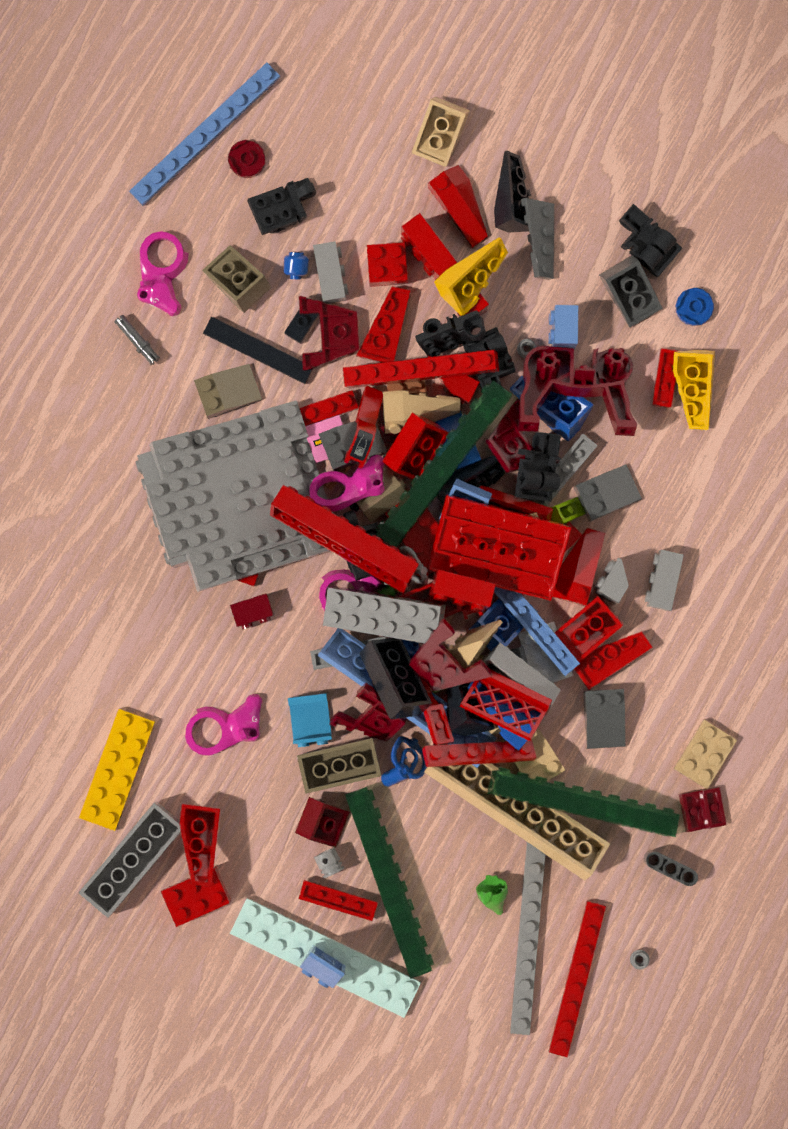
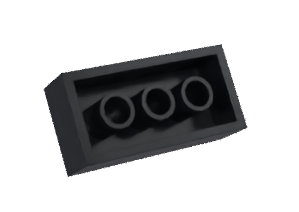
M402 639L371 640L359 652L390 720L419 716L432 704L418 673L409 665L411 658Z

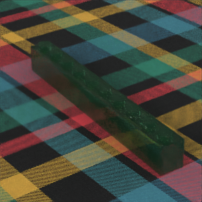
M494 380L491 384L487 383L481 391L483 394L479 400L477 398L474 399L469 406L471 408L470 412L467 415L464 413L458 421L460 425L457 429H452L446 436L448 440L444 446L442 444L438 446L434 452L436 454L432 461L429 459L423 466L424 472L421 476L416 475L411 482L413 486L409 491L405 490L399 498L401 500L397 507L394 505L387 514L389 518L386 522L381 521L377 526L376 531L378 532L376 536L389 546L392 545L397 548L512 398V394Z
M499 767L498 770H492L487 794L666 837H676L680 814L674 813V809L663 807V810L656 809V805L645 803L643 806L639 805L637 800L627 798V801L620 800V796L609 794L606 797L602 796L600 791H583L584 788L572 785V788L565 787L566 783L554 781V784L548 783L547 778L536 776L535 779L528 778L529 774L517 772V775L511 774L510 769Z
M365 786L346 793L345 796L410 979L431 972V966L435 964L431 954L427 955L425 947L428 945L425 936H420L418 930L421 928L418 917L414 918L412 910H415L411 899L407 900L405 892L408 891L405 880H400L399 874L402 872L399 863H394L392 855H395L392 844H387L385 837L389 835L385 825L381 826L379 819L382 816L379 807H374L373 800L376 799L373 790H368V787Z

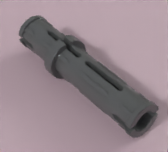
M121 315L120 319L117 318L114 321L135 345L136 351L139 354L141 353L150 365H154V361L157 362L160 359L150 347V343L142 338L124 315Z

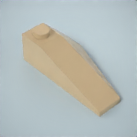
M403 390L383 392L385 434L400 433L412 412L434 422L460 413V398L437 395L434 398L426 397V393L410 395L409 391Z

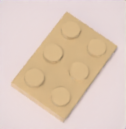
M703 720L673 769L708 789L737 740L706 720Z

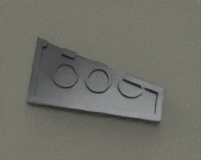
M529 198L521 199L522 206H525L526 215H524L525 223H528L530 233L527 235L528 242L532 245L533 250L530 254L534 277L546 280L554 279V204Z

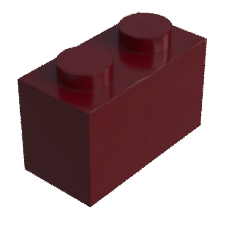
M267 593L230 605L236 627H241L242 630L253 627L252 623L260 621V624L269 622L271 617L274 616Z

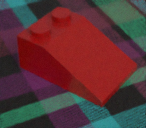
M598 595L554 633L577 661L580 662L619 630L624 623L602 597Z

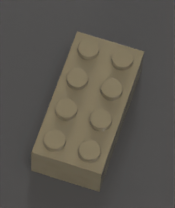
M373 738L297 755L305 794L381 776Z

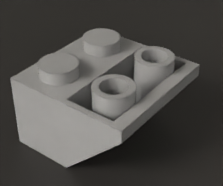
M620 558L609 561L604 570L607 572L605 577H600L595 585V588H597L595 593L613 604L620 602L629 587L623 562Z

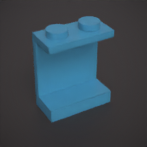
M327 693L288 698L293 744H298V747H307L309 742H317V745L329 744L328 740H332L331 725L329 724Z

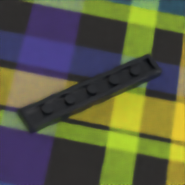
M212 316L203 332L204 335L303 384H306L313 370L312 368L303 371L301 360Z

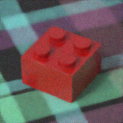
M405 242L367 245L370 287L405 285L408 283Z

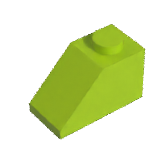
M575 497L552 507L551 521L565 524L586 514L579 498Z

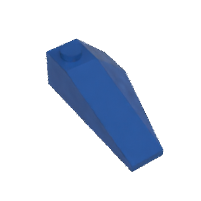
M523 376L510 387V391L519 399L525 388ZM551 392L537 411V414L551 430L569 442L581 429L594 405L583 397L566 396Z
M471 682L467 687L468 691L472 686L473 682ZM481 683L477 685L478 692L488 690L487 686ZM501 693L494 694L496 701L505 699V696ZM490 695L481 697L483 704L492 702ZM517 701L511 702L513 709L523 708L522 703ZM507 703L498 705L500 712L510 711ZM494 706L485 708L488 714H497ZM536 710L529 711L531 718L539 717L541 714ZM525 712L516 714L518 721L527 719ZM512 715L503 717L504 722L508 724L514 722ZM530 724L520 726L521 730L528 734L532 730ZM498 726L501 730L499 732L501 736L517 750L526 743V739Z

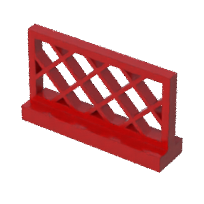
M491 670L492 674L490 677L474 681L460 707L531 741L545 715L549 712L552 699ZM481 683L487 686L488 690L478 692L477 685ZM501 693L505 696V699L496 701L494 694ZM490 695L492 702L483 704L481 697ZM477 698L479 705L472 706L467 702L469 699ZM517 701L522 703L523 708L513 709L511 702ZM507 703L510 711L500 712L498 705ZM494 706L497 714L490 715L486 713L485 708ZM536 710L541 714L539 717L531 718L529 711ZM525 712L527 719L518 721L516 714ZM512 715L513 723L508 724L504 722L503 717ZM530 724L532 730L528 734L522 731L520 726Z

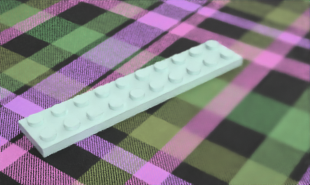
M249 898L246 899L230 934L300 967L309 950L314 945L346 966L345 974L336 984L337 986L403 1018L421 984V981Z

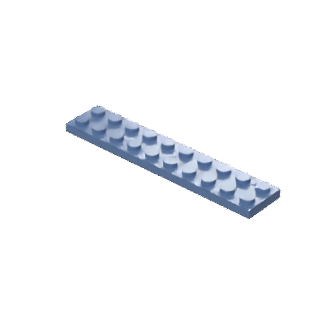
M338 628L318 656L360 686H363L366 682L376 690L359 654L366 645L345 630ZM432 692L435 700L443 704L447 716V702ZM424 713L419 716L406 717L430 734ZM488 731L467 736L452 732L454 742L451 744L495 742L497 737ZM472 764V765H474L476 768H478V766H479L480 764Z

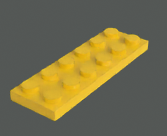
M118 709L82 807L80 819L116 831L155 721Z

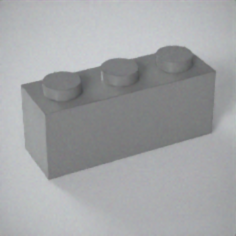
M336 241L313 245L323 303L329 304L346 301L345 295H349L347 283L343 284L342 277L345 276L344 265L339 263V258H342L340 246L336 247Z
M659 550L658 553H655L653 564L656 566L654 572H651L649 577V583L652 584L650 591L647 590L645 595L647 607L664 611L672 610L683 554L666 550Z

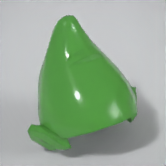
M486 875V879L476 887L478 898L487 908L497 915H502L504 901L508 895L507 883L505 880L498 878L497 875Z

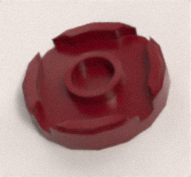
M242 140L231 147L228 154V163L235 175L241 178H252L262 172L265 166V153L258 143Z

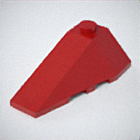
M459 165L443 171L428 182V189L472 248L488 237L470 180Z
M586 528L561 565L553 598L587 606L605 537L604 532Z
M181 805L179 825L191 885L212 886L220 817L219 808Z

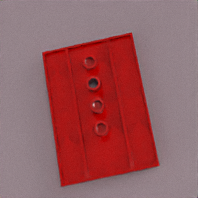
M446 495L427 568L435 572L442 570L493 583L498 588L551 601L572 528L562 523Z

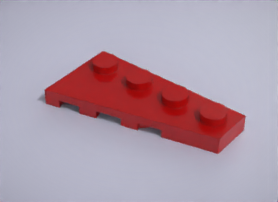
M391 287L356 357L381 363L394 362L410 290Z
M639 632L596 648L581 660L574 670L586 688L591 690L653 647L643 632Z

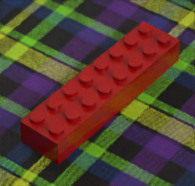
M283 485L271 503L270 516L404 594L419 566L415 558L410 555L405 556L401 554L400 550L395 546L384 544L381 538L365 533L366 531L358 525L353 526L345 517L336 516L328 507L317 505L311 497L300 495L291 486Z

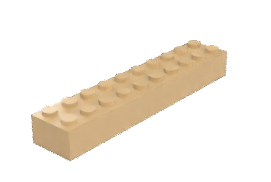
M491 763L480 764L478 768L472 764L427 767L424 773L584 881L593 874L610 843Z

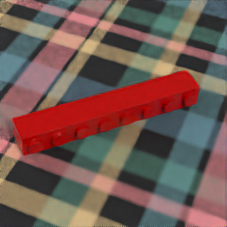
M495 350L343 367L344 387L349 389L499 372L498 353Z

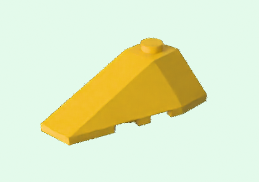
M498 237L453 265L434 281L441 297L461 316H464L477 303L479 293L489 284L487 282L489 277L498 270L508 254L502 238Z
M688 350L674 352L673 372L678 384L689 429L709 430L715 351Z

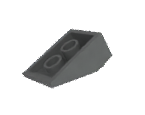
M629 256L599 274L608 293L629 327L634 326L662 309L639 260L634 256Z
M355 421L319 433L333 471H340L359 463L352 459L348 463L344 462L357 429V422ZM377 425L375 438L367 459L373 455L387 452Z
M626 464L574 487L589 522L642 499Z
M624 689L583 691L587 749L626 747Z

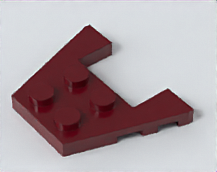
M304 296L298 297L299 314H319L322 352L302 353L303 371L359 351L357 311L329 305Z
M519 398L513 402L485 441L506 473L518 471L520 459H525V455L518 454L519 449L535 451L515 423L519 419Z
M444 618L410 660L409 665L433 691L490 677L492 671L482 660L464 669L441 644L455 634V630Z
M365 682L357 691L356 697L371 705L357 719L338 711L329 723L335 727L337 724L346 726L345 730L349 731L354 729L360 730L366 736L388 741L406 724L407 718L390 720L377 691Z

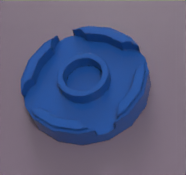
M691 288L683 291L676 301V314L687 325H702L708 321L714 310L710 294L700 288Z

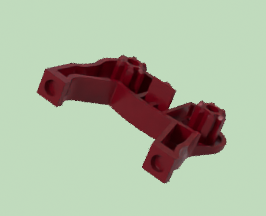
M538 346L532 349L525 358L523 368L525 388L519 403V431L538 432L540 417L537 411L549 394L554 392L573 397L603 396L615 435L635 436L637 422L631 414L630 401L625 389V385L633 371L632 359L624 352L623 348H611L599 353V348H597L592 353L591 368L590 366L582 365L575 369L574 374V349L553 346Z

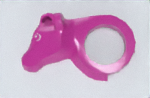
M163 231L155 232L146 237L140 247L142 281H140L137 298L141 302L163 310L170 316H177L181 311V304L175 297L172 280L185 269L189 253L184 252L183 246L176 236ZM166 240L175 245L177 258L169 267L159 268L152 265L149 261V249L156 241Z
M381 455L371 456L368 462L364 464V467L362 469L358 468L352 477L337 471H328L318 475L310 484L309 497L321 507L326 506L334 512L342 510L365 497L381 495L385 491L383 474L385 463ZM328 482H339L346 487L344 493L336 499L326 500L317 495L318 489Z
M350 570L330 571L322 577L324 582L320 587L319 593L321 608L325 611L326 590L334 581L345 580L351 583L355 590L374 592L386 585L374 576L356 581L354 574Z
M258 694L249 695L246 701L231 714H227L214 707L205 706L196 709L197 714L188 722L185 733L186 742L191 750L200 755L208 756L218 754L239 742L257 741L260 738L262 698ZM205 717L216 720L222 729V737L219 743L210 748L198 745L192 734L195 723Z

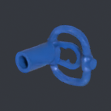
M405 736L397 738L391 750V760L395 768L381 775V781L385 786H393L407 778L419 779L424 775L427 767L422 752L423 748L419 746L417 739H409ZM404 742L411 748L403 750L400 762H398L396 753L400 744ZM407 752L412 753L414 756L411 767L404 764L405 759H407ZM418 752L423 762L421 770L418 773H414L413 771L419 760Z

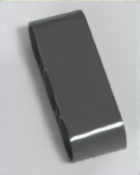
M649 850L645 853L644 863L651 869L686 886H693L697 883L698 874L693 869L657 851ZM655 854L658 857V862L651 865L649 857ZM669 863H674L675 870L672 873H667L666 866ZM686 872H691L693 875L689 882L684 881L683 878Z

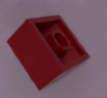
M309 797L295 833L308 840L336 848L350 812Z

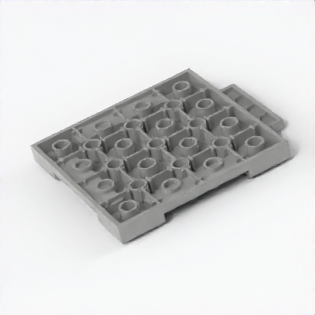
M297 400L264 409L255 414L150 443L149 446L161 480L144 485L168 560L182 555L186 556L197 592L330 551L270 516L271 503L283 485L295 488L304 497L309 496L310 484L319 475L307 440L308 433ZM322 485V486L318 489L317 495H318L319 497H321V498L327 500V497H326V494H325V491H324V488H323V485Z

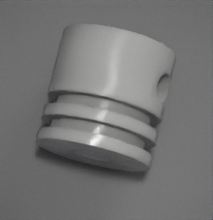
M334 847L314 857L319 869H322L323 878H327L344 869V866H341L342 862H339L340 858Z

